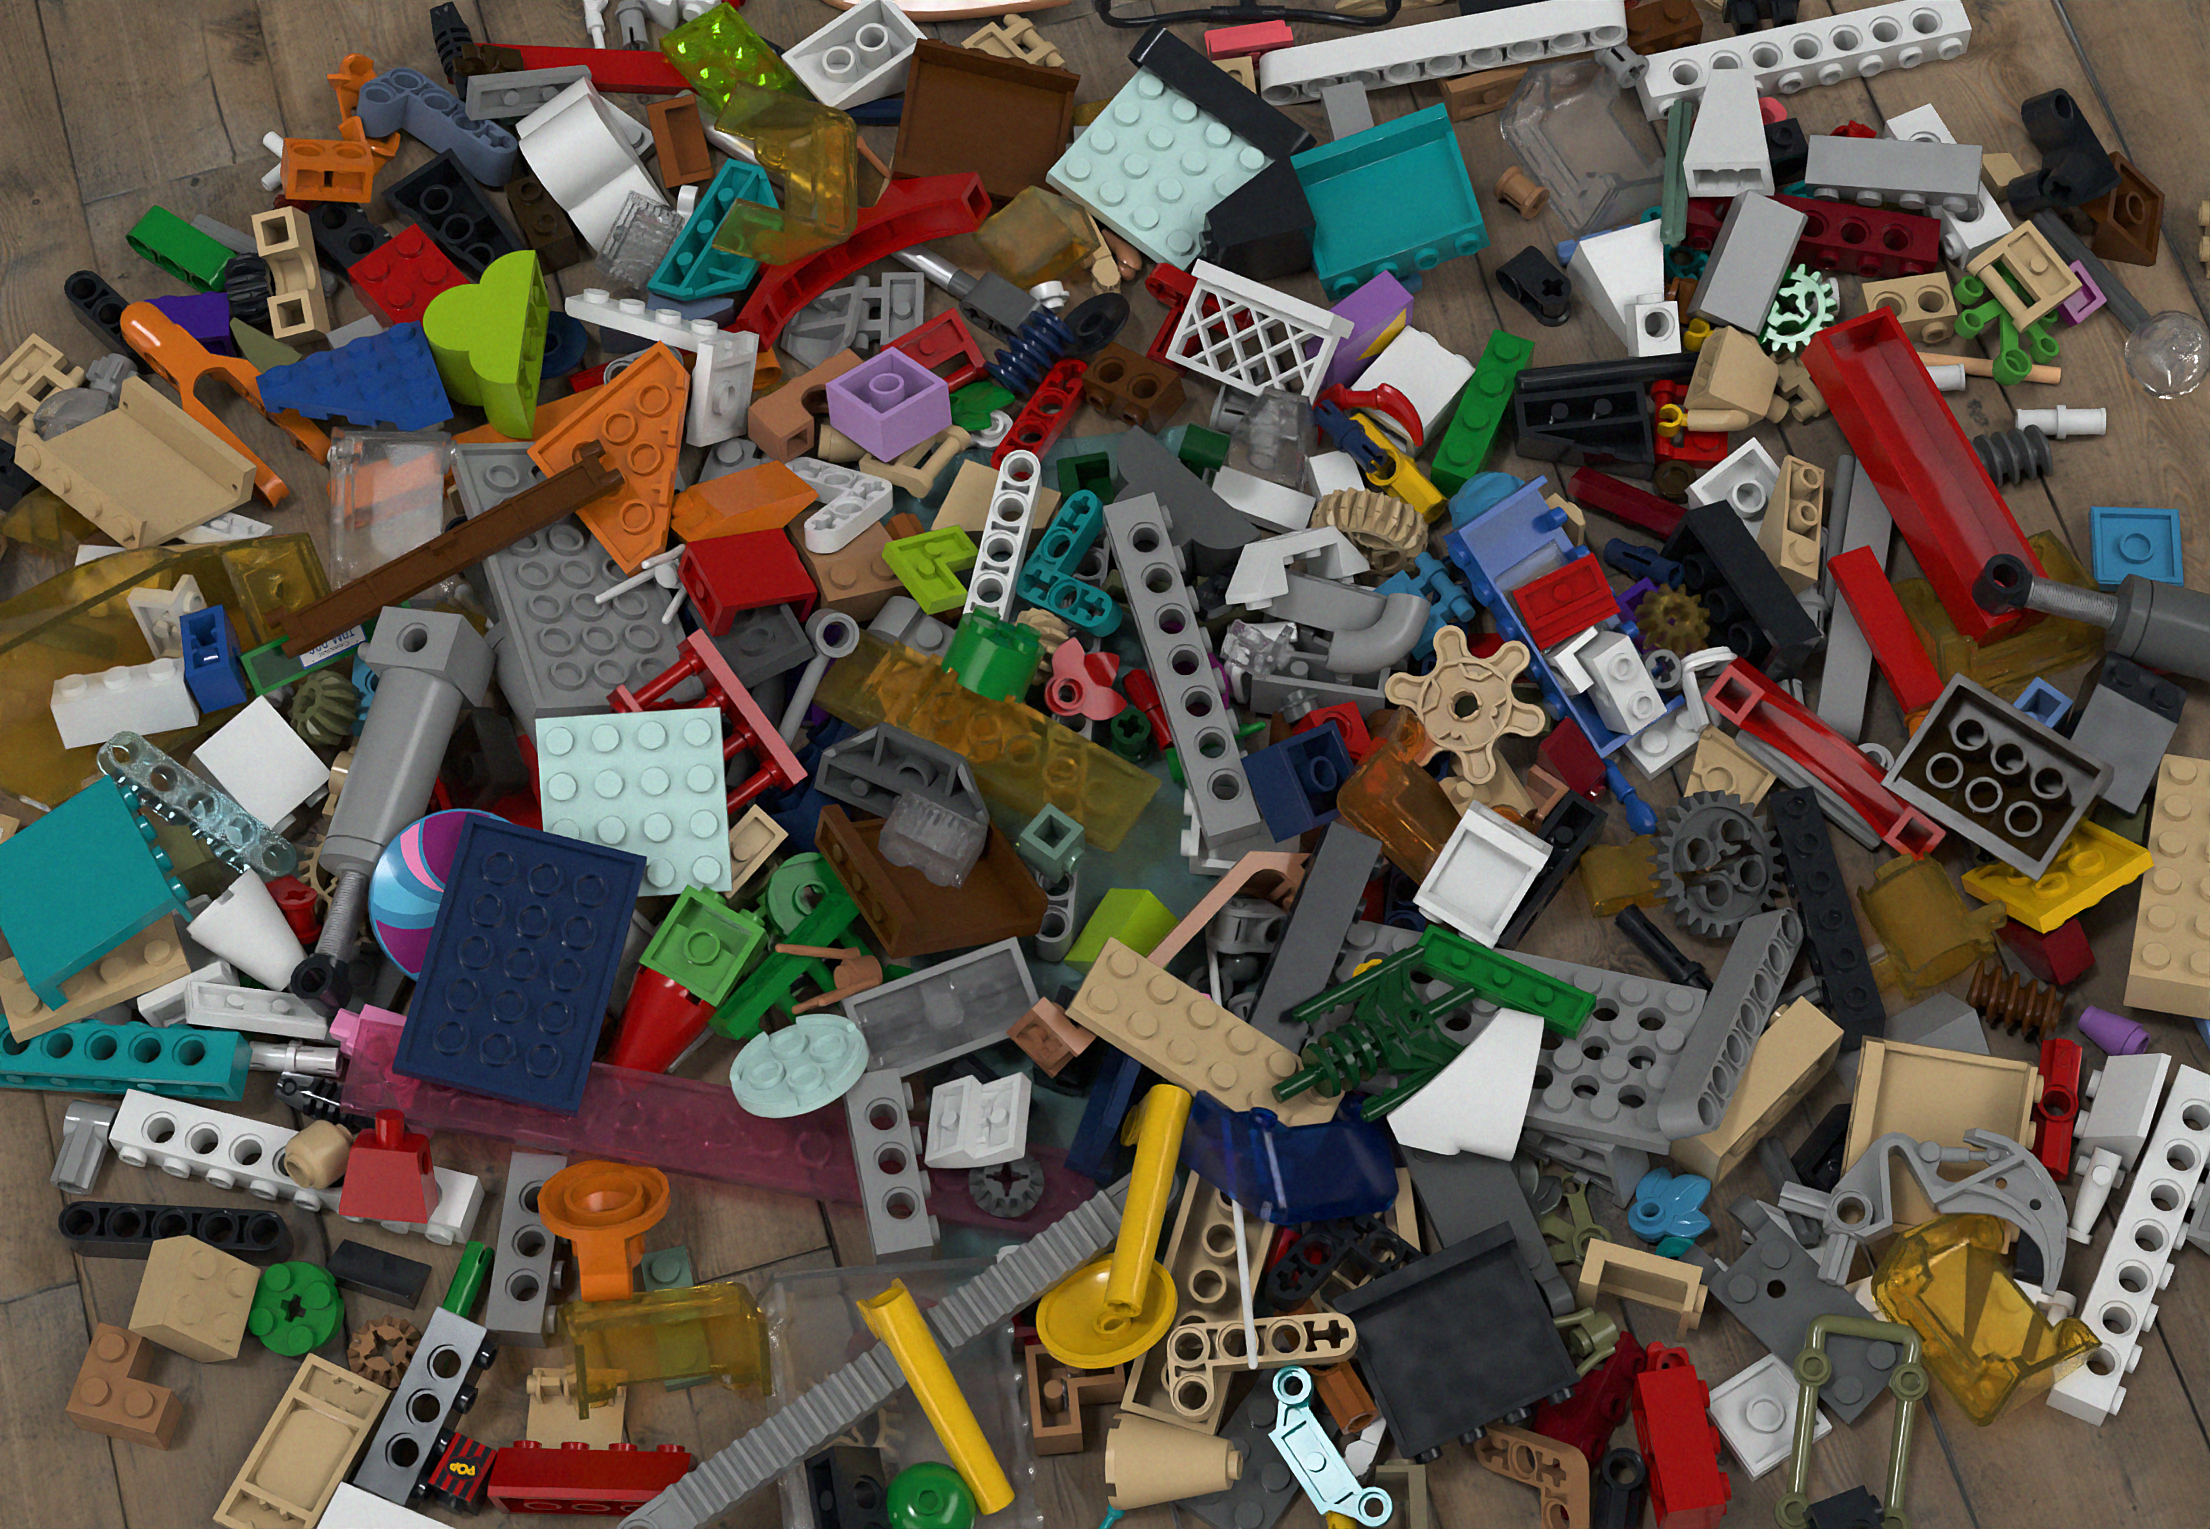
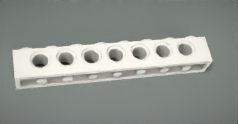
M1905 0L1646 55L1645 57L1650 63L1649 70L1635 86L1648 122L1658 119L1668 120L1669 109L1674 106V101L1677 99H1682L1684 103L1691 102L1694 106V112L1699 111L1711 69L1753 68L1758 99L1779 93L1791 94L1807 87L1821 84L1833 85L1840 80L1859 76L1871 77L1882 71L1901 67L1912 68L1924 62L1956 58L1961 54H1966L1972 28L1961 0Z
M2181 1064L2045 1403L2099 1427L2107 1413L2115 1416L2118 1413L2127 1390L2119 1386V1382L2124 1371L2132 1374L2137 1365L2143 1347L2136 1345L2135 1341L2140 1329L2149 1332L2159 1306L2151 1303L2156 1288L2165 1291L2175 1265L2167 1262L2172 1248L2180 1251L2190 1226V1224L2183 1222V1218L2187 1208L2195 1210L2205 1185L2198 1181L2203 1167L2210 1170V1075ZM2193 1119L2202 1126L2203 1130H2192L2184 1124L2183 1120ZM2175 1158L2181 1160L2188 1170L2179 1171L2169 1165L2167 1159ZM2160 1198L2167 1201L2172 1210L2162 1211L2156 1208L2151 1199ZM2144 1238L2151 1241L2156 1247V1251L2149 1252L2141 1249L2135 1239ZM2130 1279L2139 1286L2140 1292L2133 1293L2125 1290L2119 1280ZM2103 1321H2117L2122 1325L2124 1333L2115 1334L2108 1331ZM2098 1361L2107 1368L2108 1374H2094L2089 1370L2086 1362Z
M128 1088L108 1138L119 1159L123 1162L137 1167H144L146 1163L161 1166L165 1172L176 1177L188 1178L189 1174L204 1177L208 1183L219 1188L231 1189L233 1185L249 1189L253 1195L262 1199L275 1200L279 1196L293 1200L295 1205L305 1210L319 1211L320 1207L337 1211L339 1215V1204L343 1186L337 1188L327 1187L321 1190L311 1187L303 1188L296 1184L290 1176H285L287 1172L283 1162L286 1157L285 1147L287 1142L299 1131ZM167 1131L174 1132L172 1138L167 1142L155 1143L158 1136ZM210 1142L218 1143L212 1152L198 1154L205 1144ZM253 1153L262 1154L256 1163L242 1165L243 1160L248 1155ZM433 1166L438 1193V1206L427 1224L373 1218L365 1219L381 1222L385 1229L399 1234H406L408 1230L424 1233L426 1238L442 1245H451L452 1241L466 1244L485 1193L477 1176ZM339 1215L352 1222L361 1223L364 1221L363 1217Z

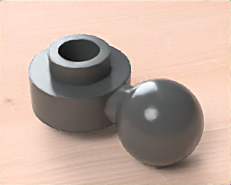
M1255 952L1224 954L1222 968L1218 967L1221 1001L1224 1009L1228 1008L1227 1003L1232 998L1233 982L1247 981L1256 974L1259 961ZM1209 966L1196 969L1190 975L1187 985L1195 990H1199V993L1211 991Z

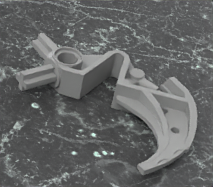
M1972 1128L1965 1131L1963 1142L1986 1150L1985 1152L1969 1151V1148L1940 1147L1933 1141H1925L1918 1144L1914 1138L1905 1133L1892 1132L1884 1134L1868 1148L1837 1185L1833 1187L1831 1194L1785 1181L1777 1208L1823 1221L1822 1228L1824 1233L1829 1236L1817 1279L1825 1281L1826 1284L1845 1287L1857 1245L1867 1246L1892 1234L1893 1219L1888 1159L1892 1156H1899L1904 1160L1932 1213L1940 1211L1941 1214L1992 1215L2008 1220L2025 1231L2040 1248L2043 1257L2044 1279L2041 1293L2054 1297L2066 1252L2067 1223L2069 1221L2065 1204L2049 1172L2034 1154L2007 1136L1980 1128ZM1969 1160L1985 1161L1990 1166L1958 1183L1946 1181L1936 1175L1940 1162L1969 1163ZM2004 1180L2007 1186L2004 1189H1999L1995 1183ZM2034 1200L2040 1202L2041 1208L2039 1210L2031 1209L2030 1202ZM1852 1205L1860 1208L1865 1216L1859 1223L1852 1225L1842 1222L1837 1214L1843 1207Z

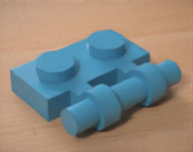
M1422 552L1415 558V565L1421 571L1420 575L1415 579L1411 580L1402 569L1373 590V592L1386 596L1392 593H1405L1421 597L1427 600L1425 597L1435 589L1440 594V601L1433 606L1431 605L1428 621L1417 645L1410 650V653L1417 661L1434 650L1433 638L1435 633L1440 628L1447 626V621L1457 616L1461 622H1468L1476 613L1469 603L1470 596L1461 586L1453 584L1448 577L1449 570L1440 560H1434L1428 552Z

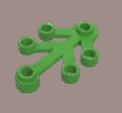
M2000 259L1992 265L2016 295L2018 292L2030 306L2036 303ZM1967 275L1955 285L1953 292L1959 302L1965 305H1972L1980 298L1984 289L1988 287L1979 276L1974 278ZM1997 298L1990 300L1975 310H1964L1954 321V328L1965 339H1973L1986 323L1999 317L2000 354L1993 361L1992 374L1994 379L2001 385L2019 384L2031 372L2032 363L2029 356L2018 348V331L2012 325L2014 319ZM2056 308L2024 332L2032 342L2029 347L2030 355L2040 364L2050 363L2059 353L2057 341L2044 331L2048 330L2058 320L2059 314Z

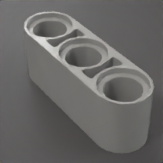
M1285 568L1289 593L1271 598L1273 606L1258 610L1269 615L1332 632L1335 627L1347 630H1364L1372 627L1381 618L1387 596Z

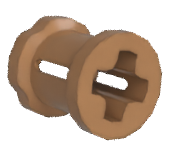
M1513 165L1500 177L1494 188L1493 195L1499 200L1506 199L1521 210L1520 215L1530 220L1541 211L1549 198L1550 190L1546 187L1535 185L1522 175L1523 170L1520 167Z

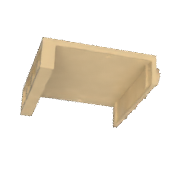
M136 375L123 380L119 407L54 438L43 441L37 433L34 434L25 426L20 427L14 463L135 556L250 501L257 470L255 464Z

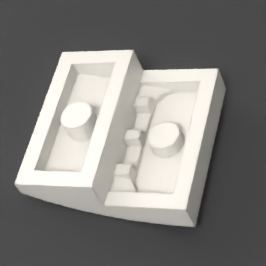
M1022 1072L983 1085L973 1075H969L933 1087L924 1163L931 1168H971L1023 1158L1032 1082Z

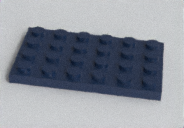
M467 813L394 1059L392 1073L577 1118L647 865V857Z

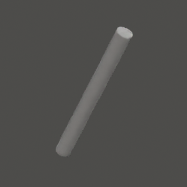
M1850 455L1838 457L1827 529L1829 537L1826 564L1831 557L1840 555L1842 550L1856 461ZM1826 565L1824 598L1830 606L1829 613H1832L1836 596V582Z

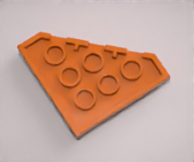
M661 340L526 450L527 454L545 476L550 478L583 460L579 454V448L596 439L600 441L606 455L598 458L599 462L606 472L617 467L625 483L618 486L616 490L575 512L629 578L644 570L641 566L643 561L663 554L666 551L691 377Z

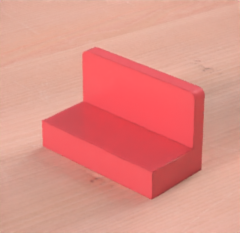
M1284 20L1216 29L1204 33L1209 61L1251 56L1253 70L1260 69L1259 60L1264 54L1275 50L1291 48L1294 44L1291 26L1286 27Z

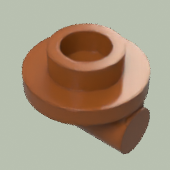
M1675 276L1672 284H1664V301H1677L1679 323L1690 324V321L1693 320V318L1686 315V312L1699 283L1697 279Z

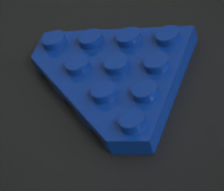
M419 320L411 323L396 324L388 331L371 337L355 338L340 348L328 352H315L305 360L288 366H275L267 370L265 374L256 376L260 395L267 412L281 414L286 408L298 409L301 417L329 420L333 414L347 416L349 423L378 427L382 421L396 423L398 430L410 432L454 417Z

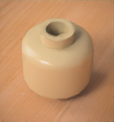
M325 1120L314 1121L287 1142L285 1147L286 1157L283 1161L284 1167L292 1180L300 1187H311L316 1190L325 1189L346 1174L354 1138L348 1129L341 1124L333 1125Z

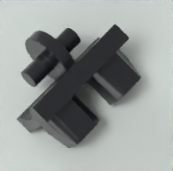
M1725 0V6L1722 9L1723 23H1731L1737 36L1756 32L1758 30V20L1772 19L1773 28L1796 24L1800 0Z

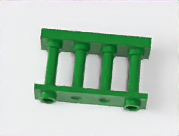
M832 892L781 943L827 947L833 940L838 939L845 949L858 947L861 956L873 955L878 960L852 928V920L860 913L852 898ZM775 950L716 1011L707 1023L717 1035L734 1040L745 1037L750 1042L764 1031L759 1026V1018L771 1005L776 1004L793 1025L797 1024L796 1017L809 1015L806 1011L799 1014L792 1013V1007L800 1003L790 993V985L802 972L807 971L824 993L837 989L834 975L822 962V957L778 953ZM878 960L883 975L881 985L915 973L911 968L889 964L885 968ZM840 1000L835 1002L834 1004L841 1012V1009L839 1007V1004L841 1002Z

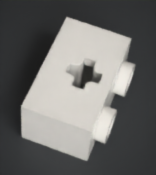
M1602 630L1573 653L1594 682L1586 690L1608 730L1634 735L1667 712L1628 635Z

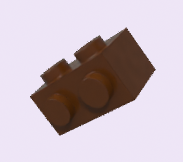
M1660 0L1625 11L1627 45L1637 55L1646 56L1698 45L1701 42L1703 22L1691 0Z

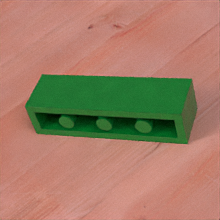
M1494 329L1431 465L1430 482L1447 499L1451 500L1455 494H1458L1460 488L1468 479L1486 471L1510 419L1513 396L1519 395L1514 385V377L1518 370L1532 369L1535 342Z

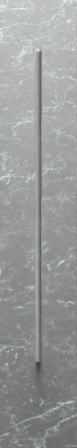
M1213 917L1205 924L1206 940L1207 936L1213 933ZM1207 946L1212 1001L1222 1007L1217 952ZM1224 1116L1249 1368L1254 1370L1258 1367L1235 1130L1234 1122Z

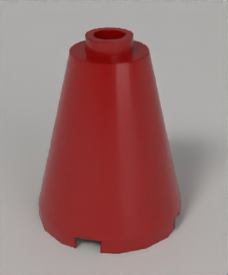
M639 965L634 974L601 1071L602 1074L608 1077L604 1085L626 1099L632 1093L641 1096L709 1027L707 1021L712 1018L717 1010L703 999H701L699 1004L694 1002L695 998L689 994L690 990L649 967L645 969L642 965Z

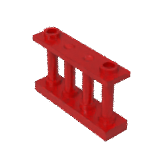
M701 628L676 646L681 653L679 655L680 660L631 695L624 684H622L606 696L610 703L608 706L610 714L643 712L642 709L688 676H698L708 690L706 691L707 697L692 708L721 707V714L725 713L734 726L733 734L723 741L724 762L744 748L746 750L751 749L761 762L759 766L760 771L727 794L728 816L770 785L778 786L784 792L808 775Z

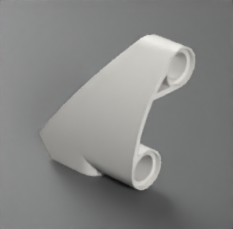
M1504 1007L1495 1012L1494 1017L1447 1067L1408 1100L1387 1114V1120L1398 1143L1445 1155H1455L1460 1150L1510 1162L1517 1147L1530 1098L1540 1050L1544 1018Z

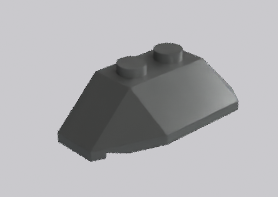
M883 721L826 748L822 752L814 789L977 858L982 853L990 816L965 756Z

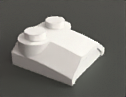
M1753 437L1685 490L1688 495L1689 506L1692 510L1726 499L1756 541L1780 469L1756 438Z

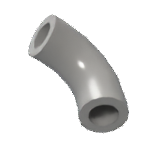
M1392 593L1387 596L1381 618L1372 627L1364 630H1347L1335 627L1327 654L1325 670L1343 674H1369L1396 664L1417 645L1428 621L1431 603L1418 596Z

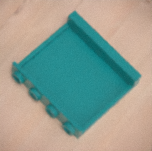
M1444 102L1290 157L1317 224L1312 250L1320 273L1318 275L1329 302L1345 299L1385 270L1397 280L1400 277L1420 270L1433 269L1440 263L1460 256L1473 255L1480 249L1491 246Z
M107 774L0 844V927L31 990L52 1011H55L69 1001L61 986L62 982L172 910L176 909L188 923L194 920L186 904V901L191 899L189 891L177 875L171 876L169 871L175 868L172 859L160 844L158 846L154 844L153 840L159 837L156 829L144 814L140 816L137 811L143 807L139 797L129 784L121 788L110 774Z

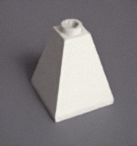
M1661 219L1579 241L1566 268L1572 281L1626 347L1627 335L1624 305L1636 304L1637 295L1663 293L1664 301L1663 244L1660 241ZM1653 312L1646 317L1644 322V328L1648 335L1654 336L1660 328L1659 317Z

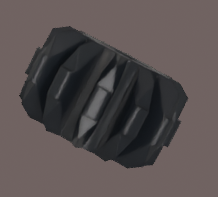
M255 252L239 254L237 257L228 259L224 269L226 279L224 286L227 289V299L231 303L232 312L237 316V319L247 324L270 322L271 317L267 298L276 295V288L268 263Z

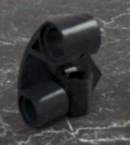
M2057 88L2027 98L2021 106L2022 121L2041 151L2043 158L2040 170L2015 177L2009 181L2007 196L2015 212L2027 214L2053 205L2063 208L2072 207L2101 198L2123 182L2075 100L2066 90Z

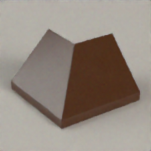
M2118 151L2112 152L2108 156L2123 182L2101 198L2076 205L2093 220L2089 249L2097 258L2146 267L2153 266L2156 263L2165 194Z

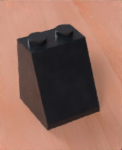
M1289 155L1278 158L1205 213L1204 229L1199 232L1201 254L1196 255V261L1200 259L1257 283L1309 270L1317 224Z

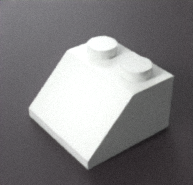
M2164 1053L2108 1056L2102 1072L2093 1069L2085 1092V1096L2091 1097L2093 1100L2089 1112L2080 1110L2072 1132L2073 1137L2080 1139L2075 1155H2082L2091 1159L2096 1146L2123 1156L2118 1169L2130 1173L2147 1137L2172 1056Z

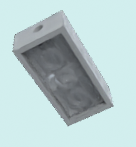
M1015 936L842 999L839 1007L843 1017L855 1023L856 1028L862 1033L866 1041L869 1058L864 1073L899 1068L900 1079L904 1080L956 1061L971 1053L975 1054L1012 1040L1005 1032L1039 1001V997Z

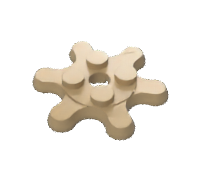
M1447 625L1440 628L1433 638L1437 662L1432 672L1420 677L1399 672L1388 678L1385 684L1384 691L1389 701L1395 705L1410 707L1418 717L1416 730L1400 745L1399 756L1407 767L1419 769L1426 766L1436 754L1443 751H1451L1461 758L1465 778L1472 784L1484 785L1494 778L1497 771L1492 752L1497 739L1508 733L1518 734L1527 738L1537 736L1544 729L1546 718L1544 712L1538 706L1519 702L1512 693L1514 679L1530 663V651L1525 644L1520 641H1509L1503 644L1493 656L1486 659L1477 658L1468 651L1467 638L1464 632L1457 626ZM1466 695L1475 697L1478 710H1475L1470 716L1463 718L1455 714V704L1461 697Z

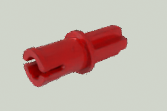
M1138 668L1131 670L1122 678V684L1135 707L1146 714L1147 719L1151 723V734L1159 746L1160 752L1165 754V749L1175 746L1157 690L1145 670Z

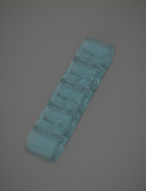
M131 731L119 732L99 749L96 756V764L104 776L110 774L121 788L129 784L139 797L141 803L174 826L188 825L195 840L204 837L212 853L242 874L251 868L260 876L263 883H267L288 875L294 869L297 862V854L289 841L140 735ZM113 747L125 749L130 755L131 764L123 765L119 763L113 755ZM151 773L160 774L166 779L168 783L167 792H161L152 785ZM189 800H196L203 805L205 809L204 818L195 817L188 808ZM226 826H233L240 831L242 835L241 845L234 844L227 838ZM264 852H269L277 858L279 862L278 871H273L264 864Z

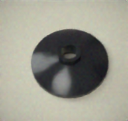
M1103 293L1084 301L1072 310L1063 322L1072 331L1077 343L1073 345L1064 340L1060 342L1066 354L1064 357H1084L1104 349L1113 341L1129 318L1130 305L1126 298L1119 293Z

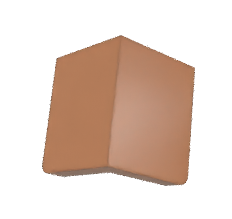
M1534 764L1528 770L1527 785L1524 789L1538 809L1517 825L1536 835L1570 791V788Z

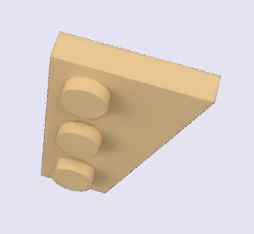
M1709 723L1700 734L1683 797L1693 796V793L1701 791L1724 790L1726 795L1740 794V804L1753 802L1755 809L1777 777L1738 747L1734 739ZM1721 829L1722 838L1724 840L1725 834L1723 829ZM1687 847L1688 858L1690 859L1691 853L1690 849ZM1712 866L1706 869L1695 870V872L1698 874L1709 873Z

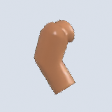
M1106 226L1101 231V235L1110 252L1114 253L1118 259L1116 265L1121 278L1131 281L1134 279L1136 271H1140L1143 265L1140 250Z

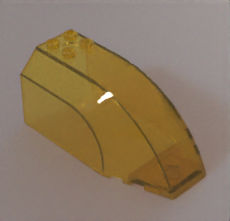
M307 532L125 550L72 567L1 603L0 789L3 793L49 813L107 774H110L117 781L235 717L254 701V695L244 674L247 701L206 714L203 713L200 707L197 726L65 749L50 707L54 680H60L72 674L87 675L104 672L116 666L131 667L148 664L156 660L126 600L134 587L173 591L183 574L193 575L208 608L220 604L223 605L240 639L241 653L285 634L286 632L282 625L271 630L263 614L282 604L291 614L332 592L310 534Z

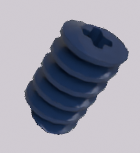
M1042 304L1040 305L1045 315L1037 311H1031L1029 314L1034 327L1022 323L1018 325L1017 330L1022 340L1013 336L1006 338V344L1010 353L1002 349L995 350L994 355L999 365L985 361L982 366L1001 387L1009 390L1013 395L1016 390L1026 395L1031 393L1025 381L1027 378L1039 383L1043 380L1037 370L1039 365L1050 370L1054 368L1048 356L1050 353L1060 357L1066 355L1060 344L1062 340L1073 345L1077 343L1069 327Z

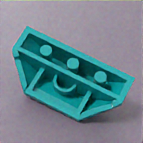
M730 158L727 159L647 284L650 292L688 301L746 289L786 225L764 167Z

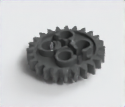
M1707 790L1693 793V796L1679 798V806L1665 809L1669 820L1657 821L1655 823L1662 836L1649 838V843L1657 848L1658 852L1657 855L1646 857L1647 862L1657 865V871L1650 874L1648 880L1660 881L1661 885L1653 896L1654 898L1666 897L1668 899L1663 913L1671 914L1678 912L1675 925L1677 927L1690 925L1691 935L1705 934L1706 939L1737 936L1746 917L1762 914L1761 908L1774 907L1775 902L1768 895V892L1781 890L1782 886L1774 881L1772 877L1773 874L1784 871L1782 866L1773 863V857L1782 853V849L1770 847L1769 841L1777 833L1775 830L1763 831L1762 827L1766 822L1767 816L1752 817L1755 804L1753 802L1740 804V794L1726 795L1724 790L1711 792ZM1721 829H1723L1725 834L1724 840L1722 838ZM1746 840V846L1751 849V852L1755 853V855L1726 859L1718 863L1721 860L1720 856L1731 855L1741 849L1740 844L1728 845L1727 843ZM1687 847L1690 849V859L1688 858ZM1712 866L1709 873L1698 874L1689 880L1691 884L1702 883L1704 886L1684 888V882L1674 875L1706 869ZM1740 869L1742 870L1743 881L1740 877ZM1706 888L1709 892V901L1706 897Z

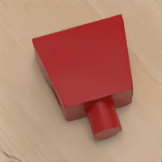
M397 1109L380 1110L375 1114V1129L367 1128L361 1130L352 1144L339 1204V1215L427 1224L438 1206V1193L429 1139L424 1134L404 1132V1113Z

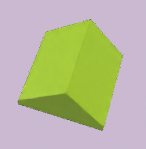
M1110 888L1064 958V964L1087 975L1102 946L1110 936L1144 957L1179 919L1148 889ZM1171 960L1164 966L1163 970H1166Z

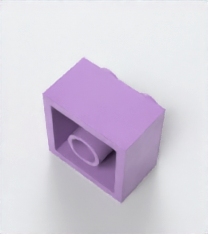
M893 346L825 384L831 426L884 463L952 425L948 383Z

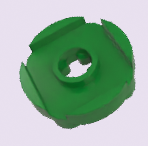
M808 852L795 855L786 860L768 879L764 899L766 912L770 922L779 931L780 936L784 940L812 912L808 906H803L800 902V898L804 896V888L810 887L813 894L820 893L823 900L830 892L850 896L824 856L820 853Z
M291 1261L273 1264L257 1283L248 1316L249 1329L253 1334L259 1336L261 1342L266 1347L281 1355L302 1356L309 1354V1352L313 1353L318 1348H324L336 1337L344 1318L343 1298L338 1296V1290L334 1283H337L335 1278L327 1269L313 1262ZM299 1295L302 1298L300 1306L306 1309L305 1315L296 1316L292 1319L288 1310L290 1301H295Z

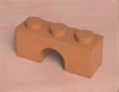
M847 348L834 357L826 358L819 366L802 376L794 377L785 386L770 395L759 398L753 405L748 407V437L774 461L779 460L784 465L813 448L814 417L812 415L829 413L825 384L864 363V361L850 348Z

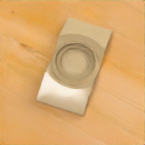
M309 1352L213 1516L214 1522L228 1529H317L340 1482L346 1483L354 1468L369 1451L392 1400V1391Z

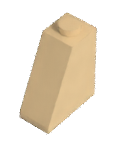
M965 459L930 532L959 524L979 550L999 471ZM1015 476L1011 477L1013 480L1017 482L1026 481ZM1042 486L1026 551L1036 549L1063 507L1062 493ZM1009 511L1003 514L1001 518L1007 522H1014L1022 515L1016 511Z

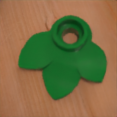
M983 381L964 386L954 394H949L952 424L960 426L966 431L991 428L990 413L1015 402V396L1003 387L994 386L992 382Z

